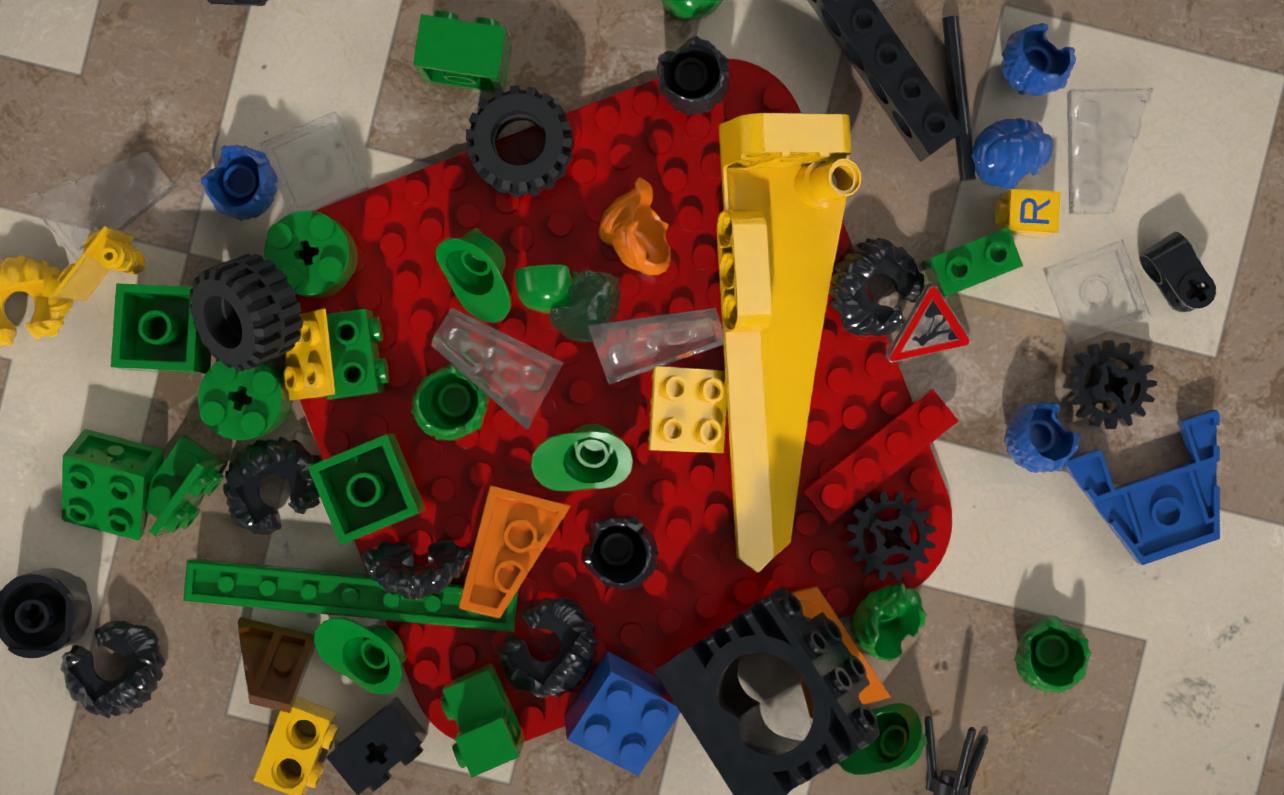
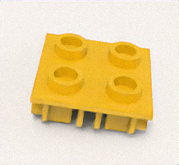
M104 226L102 230L93 232L83 246L85 252L77 263L70 264L60 274L57 280L60 285L53 295L61 298L87 301L110 270L133 275L142 272L146 265L145 257L140 251L130 245L135 236Z
M326 309L302 313L300 317L303 320V327L299 329L301 334L299 342L295 343V347L292 350L284 353L286 366L284 384L289 392V401L335 395Z
M654 366L652 399H650L651 412L649 413V416H651L650 436H648L649 450L724 453L727 409L725 371Z

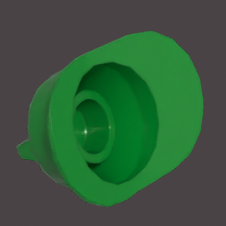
M478 228L470 229L460 238H448L440 242L436 249V260L462 306L474 317L485 322H498L504 319L511 308V297L502 277L505 269V254L502 248L494 240L483 235Z
M588 424L577 428L572 433H563L549 437L539 444L532 455L531 468L534 477L543 486L554 491L602 489L614 487L623 482L631 472L633 458L630 448L610 429L603 425Z
M337 617L323 621L316 629L314 636L316 651L331 668L373 694H389L400 685L403 676L402 664L405 662L407 654L404 652L400 638L393 630L382 625L364 627L350 619Z
M894 703L872 709L877 719L880 735L867 747L854 752L850 757L838 762V765L844 771L853 775H870L887 770L897 771L909 768L920 758L923 746L928 744L927 737L923 734V725L919 714L911 706L903 703Z

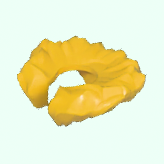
M21 254L17 257L7 256L5 259H0V348L12 346L17 334V328L6 317L4 312L7 298L15 292H26L34 300L35 311L31 322L24 324L30 335L37 340H40L43 336L54 337L58 335L59 329L65 324L63 319L72 308L74 300L53 295L60 285L57 280L62 272L58 267L50 266L44 259L37 261L32 257L27 258Z

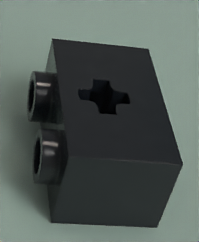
M395 697L336 745L326 758L356 795H359L368 787L374 792L392 777L389 772L392 767L400 761L406 766L424 751L421 744L426 738L427 733L399 698ZM385 743L388 747L386 752L381 751L376 755L372 750L373 747Z

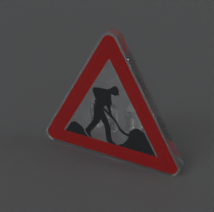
M928 283L886 353V358L889 362L894 363L967 347L971 343L969 335L934 283Z

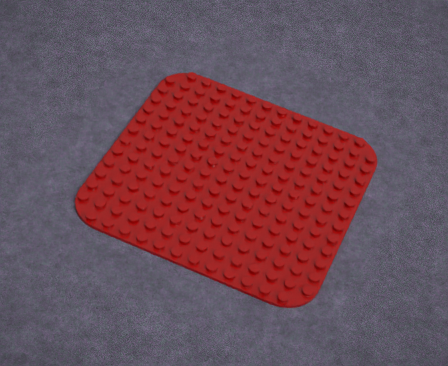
M727 58L729 60V88L725 92L720 104L716 103L712 110L709 112L705 111L701 115L676 112L668 104L665 97L660 95L658 91L659 78L565 113L573 135L571 164H568L566 168L567 173L563 179L559 178L555 182V187L549 191L547 188L540 191L538 196L531 197L528 194L523 195L522 198H517L509 193L504 195L497 192L494 187L489 186L474 168L468 152H464L314 210L337 221L352 235L357 247L358 263L355 272L346 286L332 296L309 298L295 294L296 300L300 302L301 306L299 314L320 309H326V314L360 309L373 311V317H379L382 324L383 341L377 342L379 358H385L387 361L389 383H383L384 392L341 399H328L326 396L299 400L323 460L386 434L395 433L426 508L416 515L355 539L354 541L363 564L365 562L363 561L362 554L368 549H377L383 541L389 543H408L412 549L414 567L429 564L427 557L428 547L444 539L453 540L458 546L467 547L473 553L490 485L571 506L518 589L514 632L385 620L388 628L393 630L400 638L404 652L407 654V658L402 665L421 710L438 730L455 740L454 738L459 727L455 718L449 720L443 710L440 697L444 696L442 690L447 682L490 663H493L525 736L524 742L565 726V714L606 651L658 677L655 670L780 587H784L790 593L817 585L838 618L842 619L853 615L858 604L871 591H876L883 586L903 583L905 588L915 589L936 570L946 553L952 533V508L946 486L930 445L866 495L874 502H877L878 491H885L889 500H892L895 491L903 493L904 504L913 497L919 500L916 511L926 509L930 512L928 518L924 520V524L936 527L935 532L927 534V539L935 543L936 546L933 549L925 548L923 552L930 561L928 564L917 561L914 564L917 569L916 575H912L906 569L902 570L901 581H896L891 572L887 573L884 581L877 579L876 568L867 575L861 571L864 560L854 563L850 559L856 548L847 547L844 544V540L853 537V532L844 526L845 523H855L857 520L851 513L852 508L861 511L866 508L863 499L834 522L828 524L802 492L913 403L898 362L890 360L893 349L888 336H856L846 331L842 326L839 313L829 304L833 298L830 292L828 294L815 370L791 543L778 553L759 573L752 570L736 557L728 409H726L724 453L649 450L648 436H650L651 420L649 413L651 412L650 399H652L654 366L725 371L717 245V221L720 213L723 211L718 126L747 114H802L788 88L776 76L756 64ZM534 125L498 139L496 149L501 159L506 163L526 165L541 155L545 147V135L538 125ZM639 177L649 182L652 187L653 199L650 208L656 212L662 222L669 224L666 231V239L670 246L671 260L666 272L659 275L648 276L640 271L630 269L621 261L613 246L607 245L599 236V224L605 210L616 198L635 188V180ZM843 220L834 265L840 261V256L847 253L848 247L853 246ZM478 228L483 235L494 240L502 248L505 254V269L502 277L511 297V308L504 319L498 322H485L474 317L462 306L436 260V249L440 242L448 238H460L470 229ZM309 247V253L305 254V260L313 264V257L319 255V250ZM534 265H565L569 268L572 279L574 278L573 272L576 271L578 273L580 282L579 296L571 305L561 311L546 314L528 309L518 298L515 271L519 268ZM833 267L832 277H833V275L836 273L834 267ZM867 284V287H866V289H867V294H868L869 298L874 302L873 297H872V295H871V292H870V290H869L868 284ZM451 363L461 364L468 369L469 376L487 382L489 386L488 410L485 413L480 429L458 440H436L435 436L426 434L418 426L414 418L415 416L411 413L413 395L417 391L422 378ZM583 425H603L610 429L617 437L621 438L630 448L633 458L631 472L623 482L614 487L554 491L543 486L534 477L531 468L532 455L539 444L549 437L563 433H572ZM883 509L876 512L874 516L877 518L890 517L892 512L897 509ZM613 515L636 516L654 534L659 552L657 567L654 569L653 575L648 577L641 587L622 590L605 586L582 563L581 552L584 545L590 542V524L594 520ZM912 523L909 527L911 541L915 543L916 529L914 523ZM876 525V528L882 532L881 535L886 538L885 542L890 541L903 546V543L893 533L894 529H884ZM864 528L863 542L868 552L867 548L871 544L869 530ZM902 553L890 555L883 562H897L906 556ZM471 557L466 560L460 577L453 578L451 583L465 584ZM546 597H569L576 600L582 606V610L586 612L587 619L595 624L596 630L593 634L597 636L598 644L594 646L597 651L593 658L594 666L588 671V676L581 680L579 686L572 687L569 691L561 692L560 697L549 695L546 698H542L526 690H516L507 679L504 667L499 664L498 646L504 644L506 635H517L524 639L530 654L540 661L553 659L561 648V642L557 634L548 629H530L522 617V613L536 600ZM752 653L742 655V656H740V658H742V657H744V656H747V655H750V654H752Z

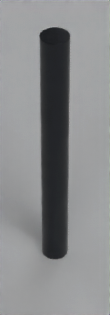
M949 16L942 19L952 115L964 130L955 138L960 182L976 180L974 159L971 157L973 144L959 17Z

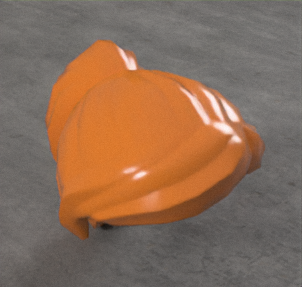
M639 177L635 180V188L616 198L605 210L599 224V236L607 245L613 246L621 261L630 269L640 271L648 276L659 275L666 272L671 260L670 246L666 239V231L669 224L662 222L656 212L650 208L653 199L652 187L649 182Z

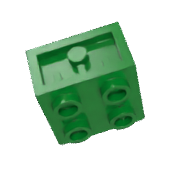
M84 429L63 454L61 519L72 524L133 540H140L144 534L147 484L163 463L164 449Z
M187 435L181 436L147 484L145 510L157 518L149 530L155 537L170 532L174 533L180 530L181 527L187 529L200 512V509L196 506L205 494L210 496L224 478L220 472L227 463Z

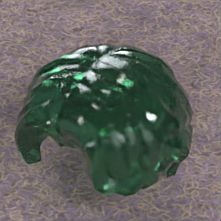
M584 270L581 275L577 276L575 284L571 285L568 290V294L572 297L568 306H553L550 310L549 320L566 338H570L572 341L593 342L603 337L612 326L614 318L619 312L618 307L621 295L618 277L612 276L609 273Z

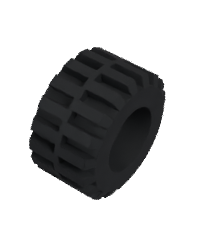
M519 85L509 86L510 91L502 93L501 89L492 92L494 96L492 99L487 101L484 98L478 104L480 109L477 114L472 112L469 122L471 127L470 130L466 129L468 156L481 178L489 186L494 187L497 192L504 195L509 193L517 198H522L523 195L528 194L531 197L538 196L540 191L546 188L549 191L555 187V182L559 178L563 179L567 173L566 168L568 164H571L574 143L569 120H567L560 104L556 105L553 97L547 93H544V95L539 94L537 88L528 86L527 90H520ZM522 120L537 124L545 135V147L541 155L526 165H511L503 161L496 149L497 138L503 128L512 122Z
M244 254L206 269L194 278L192 282L193 288L189 292V298L192 303L189 307L194 319L193 324L204 346H207L211 354L217 360L220 359L226 367H234L236 371L250 370L292 350L295 347V343L299 342L301 337L299 329L303 327V320L299 314L301 312L300 302L296 300V292L293 286L289 285L287 276L282 270L278 271L275 263L271 260H264L258 254Z

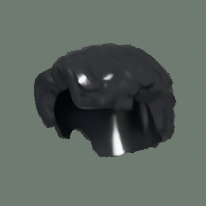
M699 36L689 38L676 52L666 51L659 54L657 65L658 91L676 112L680 111L689 115H701L705 111L709 112L715 107L716 103H721L725 92L729 88V60L710 41L703 40Z
M631 515L605 516L604 518L594 520L590 524V542L584 545L582 549V563L605 586L622 590L641 587L642 583L646 582L648 577L653 575V571L657 567L659 552L654 534L636 516Z

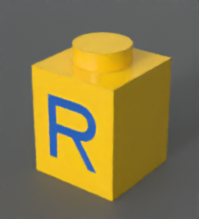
M1010 189L1002 193L1001 199H997L995 203V224H1000L999 231L1008 227L1011 235L1037 237L1055 235L1059 233L1061 191Z

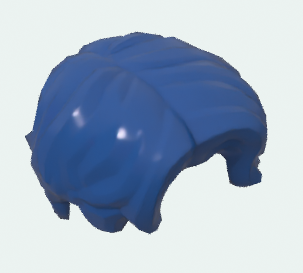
M1046 23L1031 25L1012 33L1001 54L1003 57L1001 63L1003 77L1008 80L1009 86L1021 95L1042 96L1045 93L1065 88L1067 79L1070 77L1071 70L1076 62L1075 49L1073 47L1058 49L1048 41L1045 34L1048 30Z
M1022 118L997 121L986 127L975 140L971 157L974 159L976 173L982 181L992 186L1014 189L1025 175L1029 173L1033 176L1038 174L1042 166L1049 162L1052 154L1053 140L1049 134L1043 133V128L1038 122Z
M224 145L221 148L222 152L217 168L209 170L201 178V184L219 213L226 214L230 218H235L239 221L250 220V218L256 219L265 213L274 201V196L277 193V175L274 173V169L271 167L270 161L264 152L247 146Z
M1053 401L1051 403L1024 404L1017 409V412L1010 419L1005 431L1004 443L1007 446L1008 454L1016 465L1026 468L1033 473L1061 471L1064 464L1078 450V440L1081 437L1079 434L1064 428L1058 421L1057 411L1061 407L1058 403Z

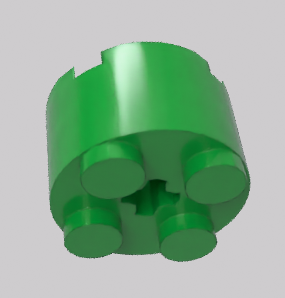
M297 211L283 217L269 228L264 247V259L271 260L275 263L278 271H283L287 276L289 285L293 286L296 294L309 298H325L340 292L346 286L357 267L358 252L352 235L340 223L319 212ZM309 247L319 250V255L313 257V264L305 260V254L309 253Z
M221 360L217 361L203 377L198 392L201 420L217 434L233 440L256 439L271 434L285 423L293 404V400L289 401V392L284 384V374L277 365L270 361L244 371H236L234 367L228 368L223 365ZM241 392H246V395L252 397L251 404L244 405V401L240 400Z

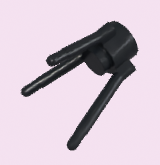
M926 716L924 719L925 736L928 741L926 745L928 770L926 790L934 792L933 795H970L972 783L988 743V737L986 735L980 737L968 767L976 735V729L970 727L964 741L957 771L942 770L941 776H937L933 720L930 716Z

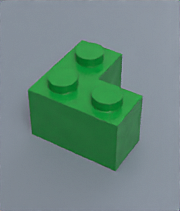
M493 663L447 682L442 690L444 696L440 697L447 718L449 720L455 718L459 727L454 738L456 743L452 745L453 753L461 768L467 767L471 778L518 758L525 736Z

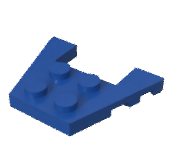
M1209 410L1177 421L1190 462L1114 488L1101 449H1094L1070 457L1069 461L1064 464L1065 469L1137 564L1145 565L1220 539V486H1217V462L1220 461V446H1217V425H1220L1218 410Z

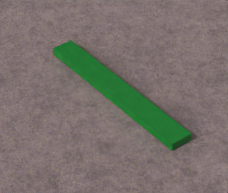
M190 558L187 559L183 601L514 632L518 590L502 616L494 618L458 609L464 584L450 582L448 587L438 594L433 592L432 595L415 601L413 599H405L400 593L395 595L386 593L383 586H380L377 581L373 580L372 575Z

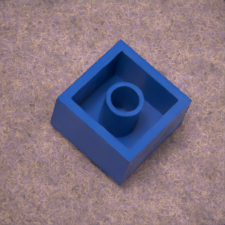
M606 651L564 716L566 736L570 742L639 776L681 712L658 677Z

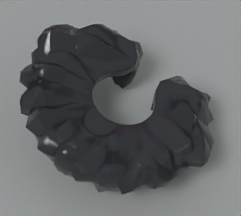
M867 238L865 243L862 242L856 246L848 247L847 253L840 256V261L834 265L836 273L831 278L833 286L829 290L833 298L829 304L839 313L842 326L851 334L878 337L891 334L898 330L900 325L905 322L900 306L891 308L874 303L867 294L868 280L876 274L885 275L893 281L900 298L910 302H919L926 290L924 274L919 272L915 259L903 247L897 248L886 239L877 238L875 240Z
M279 437L278 440H256L254 444L247 445L244 450L237 452L236 459L229 463V471H225L227 483L223 485V492L227 498L226 504L229 506L228 511L236 525L248 529L253 534L269 535L281 529L279 511L264 503L259 494L260 483L271 474H279L289 482L291 502L288 505L295 513L305 514L307 509L318 506L320 496L308 466L320 462L321 458L318 455H311L299 441H289L284 437Z
M440 540L428 547L427 557L429 564L414 567V557L411 546L408 543H389L383 541L377 549H368L362 556L368 574L372 575L373 580L377 581L380 586H383L386 593H391L392 595L400 593L405 599L417 601L419 598L423 599L428 595H432L433 592L438 594L448 587L453 578H459L461 571L464 570L466 560L472 557V552L467 547L458 546L453 540Z
M546 597L534 601L522 613V617L530 629H548L556 633L561 642L559 653L548 661L537 660L530 654L523 638L517 635H506L504 644L497 648V653L499 654L498 661L504 667L507 679L516 690H526L542 698H546L549 695L560 697L561 692H566L572 687L579 686L581 680L588 676V671L594 666L593 658L597 654L594 646L598 644L597 636L593 634L596 627L591 620L587 619L586 612L582 610V606L572 598Z
M111 621L95 629L94 633L97 647L103 645L110 650L118 652L123 657L125 670L119 679L107 681L100 678L94 670L92 652L79 645H73L70 652H65L62 655L63 662L60 668L64 673L66 688L73 701H80L89 713L100 714L107 718H110L111 715L132 714L134 709L141 708L143 703L151 700V693L157 689L158 681L163 677L161 668L166 665L165 659L159 653V639L152 629L147 626L133 625L127 621Z

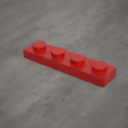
M929 389L802 492L826 522L831 524L959 422V420L935 390Z

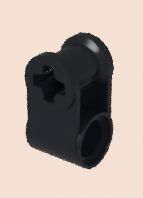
M1171 233L1139 255V261L1145 273L1156 284L1173 310L1190 312L1206 307L1214 300L1216 285L1197 258L1192 245L1181 233ZM1190 286L1195 290L1191 295V299L1186 295V292L1190 290Z

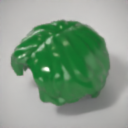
M451 363L422 378L417 391L413 395L411 413L415 416L414 418L418 426L426 434L435 436L436 440H458L481 428L485 413L488 410L489 386L487 382L469 376V371L465 366Z
M903 583L886 585L876 591H871L858 604L852 617V634L856 643L872 657L890 662L901 657L903 654L901 642L905 637L909 635L915 637L919 633V628L925 625L927 613L923 609L922 599L917 591L905 588Z
M1049 615L1020 635L1014 658L1018 674L1023 677L1024 683L1030 684V687L1033 689L1042 690L1044 694L1048 692L1059 694L1078 684L1086 676V669L1091 655L1088 647L1089 640L1085 637L1082 630L1069 625H1062L1060 618L1055 615Z

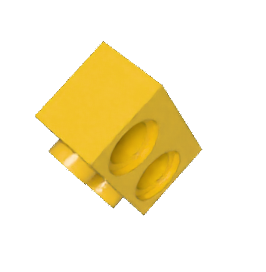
M296 697L291 713L280 711L253 781L289 795H303L309 787L315 789L325 766L319 763L324 749L330 751L339 730L338 726L333 725L338 712ZM299 720L312 722L316 728V736L307 737L303 735L299 730ZM284 759L296 760L301 766V774L293 775L287 772L284 767Z

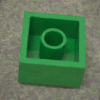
M436 10L433 11V16L424 14L420 16L413 66L423 81L427 83L491 93L501 89L502 93H504L512 45L506 27H500V22L495 19L476 17L475 22L458 20V15L454 13Z
M116 283L111 367L128 371L206 374L211 367V352L207 346H204L193 324L194 319L189 307L192 304L189 292L193 287Z
M395 433L386 434L308 466L340 545L416 515L426 509Z

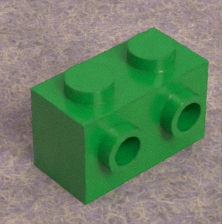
M368 309L326 314L335 395H327V398L341 399L384 392L383 383H389V371L386 359L379 358L377 342L383 341L380 318L373 317V311Z

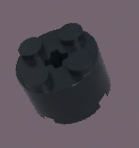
M55 568L41 569L18 576L9 581L0 591V639L9 647L7 650L23 658H41L61 650L82 638L90 623L92 614L91 599L85 581L67 571ZM39 606L44 613H39Z

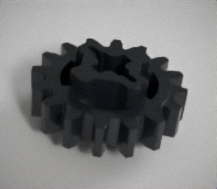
M1105 340L1102 344V350L1097 343L1087 345L1089 355L1082 352L1076 353L1074 358L1079 365L1077 367H1066L1065 369L1069 375L1073 376L1072 382L1063 384L1064 389L1073 390V396L1069 397L1066 403L1067 405L1078 404L1080 406L1075 414L1077 418L1084 419L1091 415L1089 425L1092 427H1099L1103 420L1106 429H1116L1118 421L1122 426L1133 425L1131 414L1144 417L1146 412L1141 406L1142 403L1154 402L1155 400L1154 397L1147 394V389L1157 386V381L1147 380L1146 375L1154 367L1153 365H1141L1140 361L1145 354L1143 351H1135L1129 354L1131 344L1128 342L1120 343L1116 348L1114 340ZM1109 357L1122 361L1128 368L1121 369L1116 367L1114 361L1109 360ZM1090 371L1089 379L1087 381V384L1085 385V378L1087 372ZM1109 378H1114L1115 384L1110 387V391H1105L1104 385L1109 383ZM1133 386H1134V392H1133V395H1132V397H1131V399H1130L1129 396H1130V393H1131L1132 388H1133ZM1102 401L1106 409H1110L1111 412H1104L1096 408L1091 402Z
M878 491L877 502L865 496L862 498L866 507L863 511L856 508L851 509V513L857 520L855 523H845L844 527L853 532V537L844 540V544L847 547L856 548L850 559L854 563L864 560L861 571L868 575L876 568L877 579L884 581L887 573L891 572L896 581H901L902 570L906 569L912 575H916L917 569L914 564L917 561L928 564L930 561L923 552L925 548H935L936 544L927 539V534L935 532L936 527L924 524V520L928 518L930 512L926 509L916 511L915 509L919 502L916 498L911 497L904 504L902 492L895 491L892 500H889L885 491ZM883 509H897L892 512L890 517L877 518L874 516L876 512ZM912 523H914L916 529L915 543L911 541L909 527ZM876 525L884 529H894L893 533L903 543V546L890 541L885 542L886 538L881 535L882 532L876 528ZM864 528L869 530L871 544L867 548L868 552L863 542ZM902 553L906 556L897 562H883L890 555Z

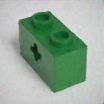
M1008 227L921 262L930 286L936 287L942 298L1023 266Z

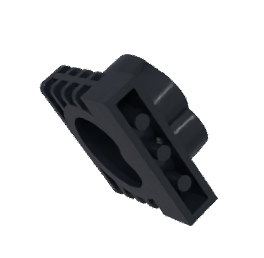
M780 587L768 594L744 612L655 670L656 675L733 795H787L795 787L808 782L812 777L823 773L839 761L845 760L854 752L867 747L880 735L874 713L859 700V693L870 684L863 663L850 653L842 641V633L834 621L828 619L823 612L812 619L805 617L800 601L784 587ZM757 652L772 654L791 664L800 673L810 690L813 701L812 725L804 740L780 736L765 724L760 711V702L751 698L739 682L738 665L740 656Z

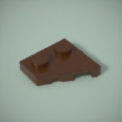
M240 617L238 620V633L249 704L291 713L315 649V635Z

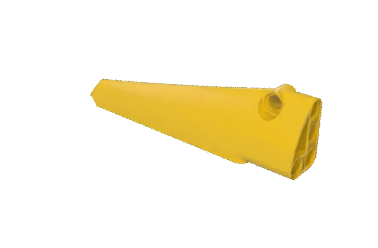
M756 113L736 117L718 126L723 211L720 213L717 221V245L736 557L758 573L791 543L815 370L847 196L857 192L861 185L860 169L856 163L850 160L849 156L852 154L850 116L846 114ZM832 173L836 177L837 188L833 184Z

